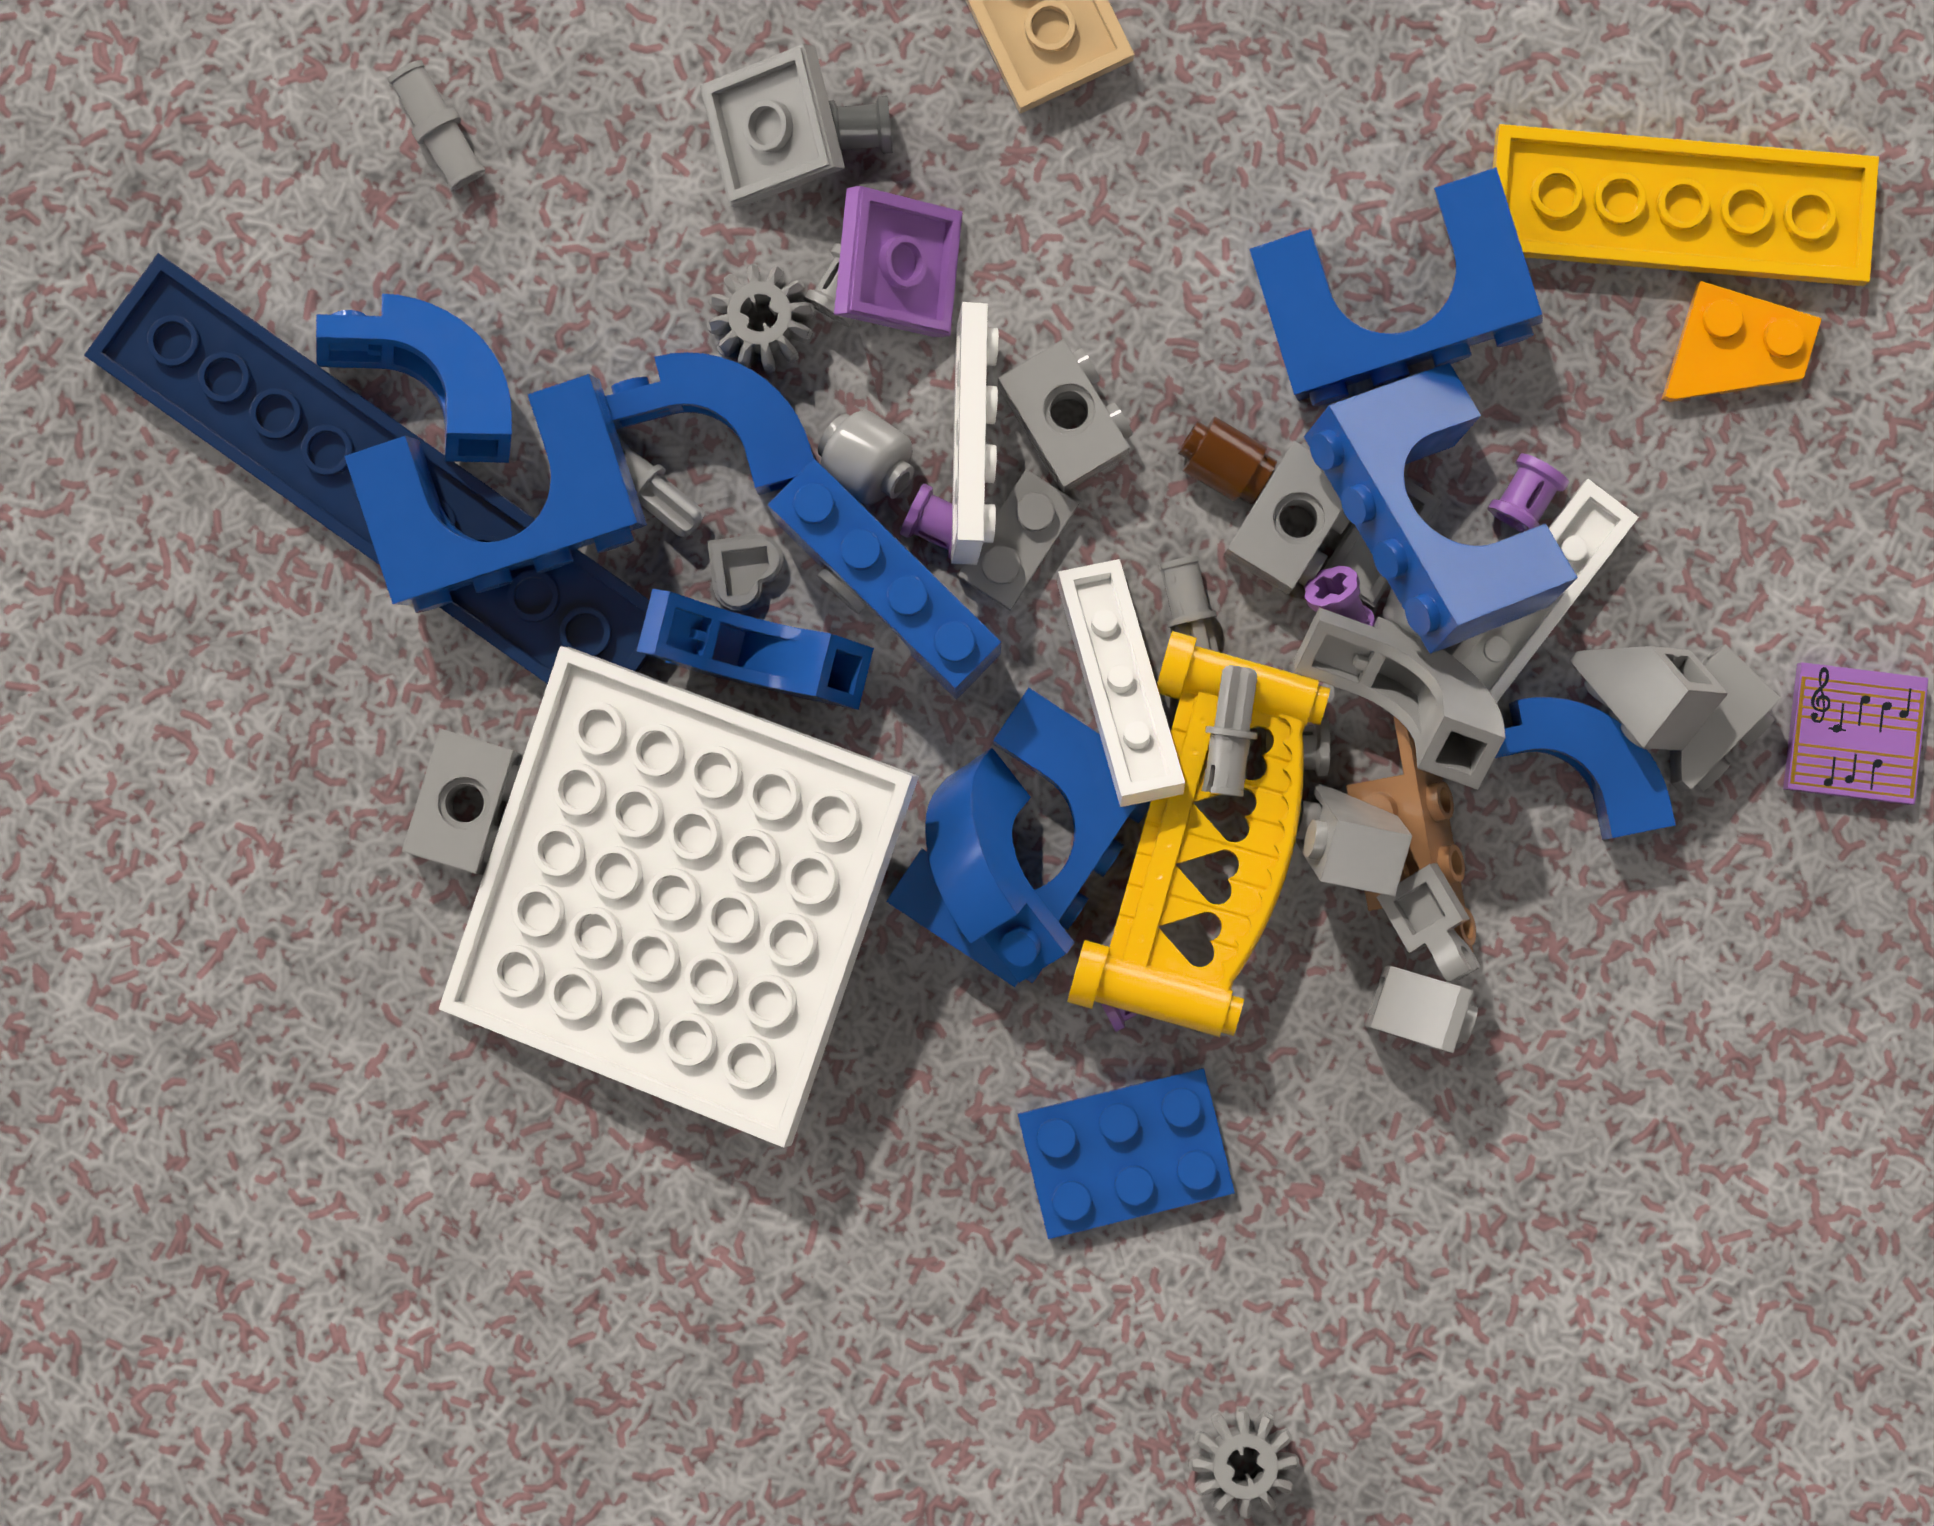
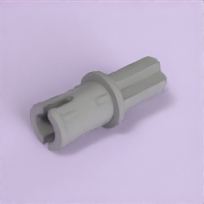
M619 437L640 504L678 536L688 537L701 524L705 516L704 510L664 477L666 471L664 467L660 464L651 465Z
M1198 555L1159 564V571L1162 572L1172 620L1167 621L1168 628L1174 627L1175 632L1196 637L1195 646L1219 652L1211 618L1217 617L1216 610L1209 611L1198 564Z
M1229 665L1225 666L1222 670L1214 727L1206 726L1205 732L1211 734L1207 767L1202 785V791L1244 797L1245 771L1251 739L1257 740L1258 734L1249 732L1257 682L1256 670L1252 668Z

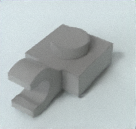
M1437 863L1429 864L1398 884L1395 897L1384 894L1376 897L1408 952H1416L1427 945L1437 967L1448 983L1455 979L1458 981L1480 968L1479 962L1470 947L1454 930V928L1470 918Z

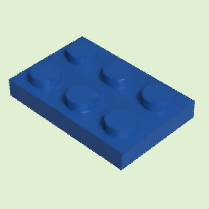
M1204 1068L1017 1113L1048 1239L1235 1194Z

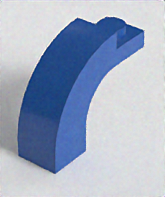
M383 293L381 316H366L364 313L355 310H341L332 315L316 314V362L319 367L390 369L417 379L433 393L442 409L445 423V461L509 463L512 411L507 380L492 350L465 322L431 303L402 295Z
M689 352L655 356L654 359L660 382L649 384L648 377L623 380L611 386L613 394L605 396L616 430L679 413H698L721 421L743 443L758 495L783 489L814 458L803 425L784 396L771 383L753 370L723 357Z
M652 589L637 652L666 660L665 663L706 675L802 699L859 710L874 650L873 647L831 633L802 629L749 617L659 589Z
M1532 697L1518 699L1509 703L1513 727L1505 728L1504 725L1506 738L1495 758L1519 753L1537 752L1555 756L1571 765L1583 777L1591 791L1602 840L1676 825L1667 786L1659 767L1648 750L1635 745L1624 735L1621 730L1622 724L1615 718L1589 705L1561 698Z
M992 747L948 776L934 792L926 813L925 839L934 879L943 901L957 926L970 944L983 936L1020 983L1066 955L1075 942L1032 888L1019 865L1013 845L1012 828L1015 817L1031 797Z

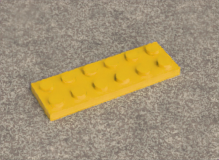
M1499 124L1496 129L1493 168L1497 167L1525 258L1863 287L1870 282L1879 156Z

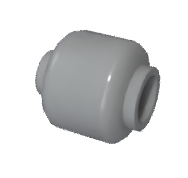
M861 410L853 413L851 416L847 413L841 414L827 427L820 439L817 449L818 454L822 457L820 465L862 504L872 505L881 501L886 496L892 499L898 497L907 488L914 475V467L910 465L913 452L910 438L869 410Z

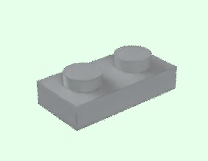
M1025 469L996 514L993 543H983L977 565L964 564L957 577L1011 611L1076 511L1079 502Z

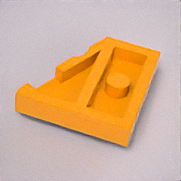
M1698 282L1662 400L1674 402L1703 395L1743 391L1747 388L1799 382L1805 376L1822 318L1710 283Z

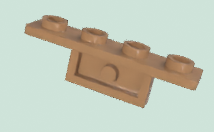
M1394 716L1404 774L1346 785L1347 794L1397 815L1412 834L1399 883L1429 864H1438L1470 918L1454 928V930L1473 952L1472 945L1476 940V925L1472 913L1465 907L1461 882L1465 876V863L1459 847L1454 844L1450 818L1453 816L1454 802L1451 790L1442 777L1417 768L1415 742L1407 728ZM1365 891L1368 911L1383 909L1376 898L1380 893Z

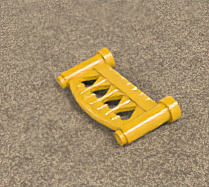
M1172 631L1158 678L1157 688L1159 694L1179 699L1170 733L1185 780L1184 793L1150 802L1110 947L1084 940L1067 1002L1089 1009L1093 1008L1094 1002H1098L1220 1037L1221 1033L1234 1036L1244 998L1232 995L1233 982L1244 968L1259 942L1276 906L1287 876L1297 837L1302 803L1304 774L1303 731L1308 722L1316 725L1321 724L1330 688L1320 686L1319 680L1195 646L1196 637ZM1229 665L1256 670L1257 682L1250 729L1264 728L1270 732L1273 738L1272 748L1262 755L1266 764L1264 775L1257 780L1245 779L1244 789L1253 794L1256 800V807L1251 814L1245 817L1249 831L1246 838L1239 842L1226 840L1194 804L1195 802L1221 795L1202 791L1211 734L1206 733L1205 728L1206 726L1214 727L1222 670L1225 666ZM1219 851H1229L1236 856L1239 864L1237 873L1227 879L1231 886V896L1223 904H1212L1206 900L1177 867V864ZM1202 913H1211L1219 919L1221 932L1217 938L1210 941L1214 950L1213 960L1206 966L1197 967L1189 963L1159 927Z

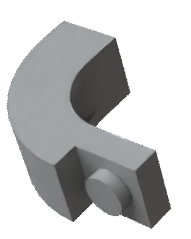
M1319 607L1294 658V672L1354 693L1381 706L1395 716L1410 732L1415 742L1418 769L1478 790L1506 738L1500 709L1482 682L1445 650L1442 649L1430 654L1420 637L1409 633L1394 622L1378 616L1374 626H1370Z

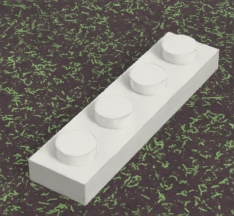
M962 302L956 327L951 564L977 565L983 543H993L995 535L996 507L995 504H984L985 483H994L997 448L996 445L985 444L986 424H995L998 390L997 386L986 385L987 366H996L999 334L998 328L987 327V303Z
M1589 479L1582 483L1549 526L1550 532L1578 578L1549 607L1462 641L1451 654L1482 682L1496 703L1639 518Z
M1120 559L1058 571V589L1120 807L1183 794L1185 780Z

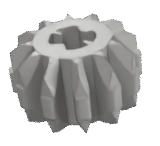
M749 264L746 273L750 283L742 286L734 275L728 274L723 280L732 297L729 298L720 294L711 295L709 300L710 306L717 312L725 315L708 320L707 327L710 334H727L717 345V350L722 357L732 355L742 346L738 356L739 364L750 369L755 355L761 354V361L765 372L772 373L776 369L772 353L780 350L785 359L790 363H794L799 359L795 347L789 342L790 338L802 343L811 342L813 338L812 330L797 322L814 317L815 310L812 303H795L805 292V286L800 280L793 281L781 289L785 275L782 267L774 266L769 273L767 281L764 282L761 281L758 266L756 264ZM758 305L770 306L772 317L776 321L775 324L769 328L766 323H763L764 331H753L750 319L746 316L748 311L753 308L756 313H759Z
M1242 1405L1237 1406L1235 1409L1236 1427L1228 1428L1224 1417L1219 1412L1211 1415L1212 1424L1220 1434L1216 1439L1205 1432H1195L1193 1436L1194 1442L1200 1448L1210 1452V1455L1199 1454L1188 1458V1466L1190 1470L1196 1472H1210L1196 1482L1195 1489L1200 1496L1208 1495L1219 1489L1213 1504L1215 1511L1223 1514L1229 1508L1233 1499L1238 1498L1237 1508L1242 1519H1250L1252 1515L1251 1499L1259 1497L1263 1508L1270 1513L1277 1507L1273 1497L1268 1492L1272 1486L1283 1493L1290 1494L1294 1488L1292 1481L1278 1473V1470L1297 1468L1299 1466V1458L1293 1453L1278 1452L1293 1439L1288 1429L1277 1430L1267 1437L1274 1420L1271 1413L1263 1411L1258 1416L1253 1428L1249 1427L1250 1417L1248 1409ZM1243 1447L1252 1448V1455L1259 1465L1258 1469L1250 1476L1246 1469L1243 1470L1244 1477L1234 1476L1235 1470L1228 1457L1237 1449L1240 1455L1243 1456Z

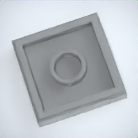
M799 45L700 85L729 206L742 207L845 169L815 46Z

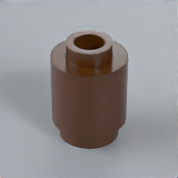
M1214 417L1208 426L1197 421L1178 452L1179 455L1188 459L1182 470L1183 472L1233 502L1239 497L1249 504L1256 500L1277 464V460L1265 454L1266 446L1217 417Z

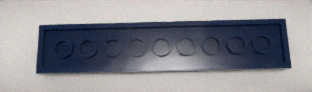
M159 253L154 257L84 354L89 360L377 564H379L344 456L403 436L420 440L442 509L452 524L465 535L480 542L500 541L517 535L535 520L455 462L445 461L444 454ZM578 549L571 551L574 560L572 563L541 573L536 572L534 564L512 570L510 573L513 582L489 591L476 593L473 584L449 591L453 602L439 607L546 684H548L560 646L571 647L635 672H639L650 656L637 652L650 600Z

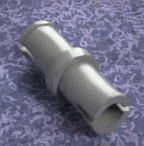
M423 61L411 62L392 73L388 77V83L395 90L415 125L411 132L418 144H426L446 178L450 190H458L481 177L486 170L477 160L458 127L461 118L454 107L447 108L425 70Z

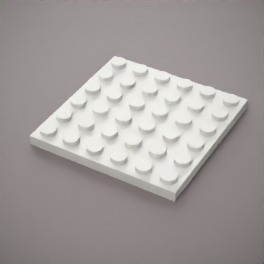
M560 646L439 1010L783 1148L791 1146L919 776L571 647Z

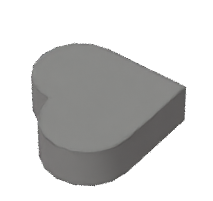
M748 535L707 541L713 590L717 600L723 607L731 611L742 612L751 609L758 603L762 595L763 584L772 582L779 576L783 568L784 556L780 546L774 539L766 535Z

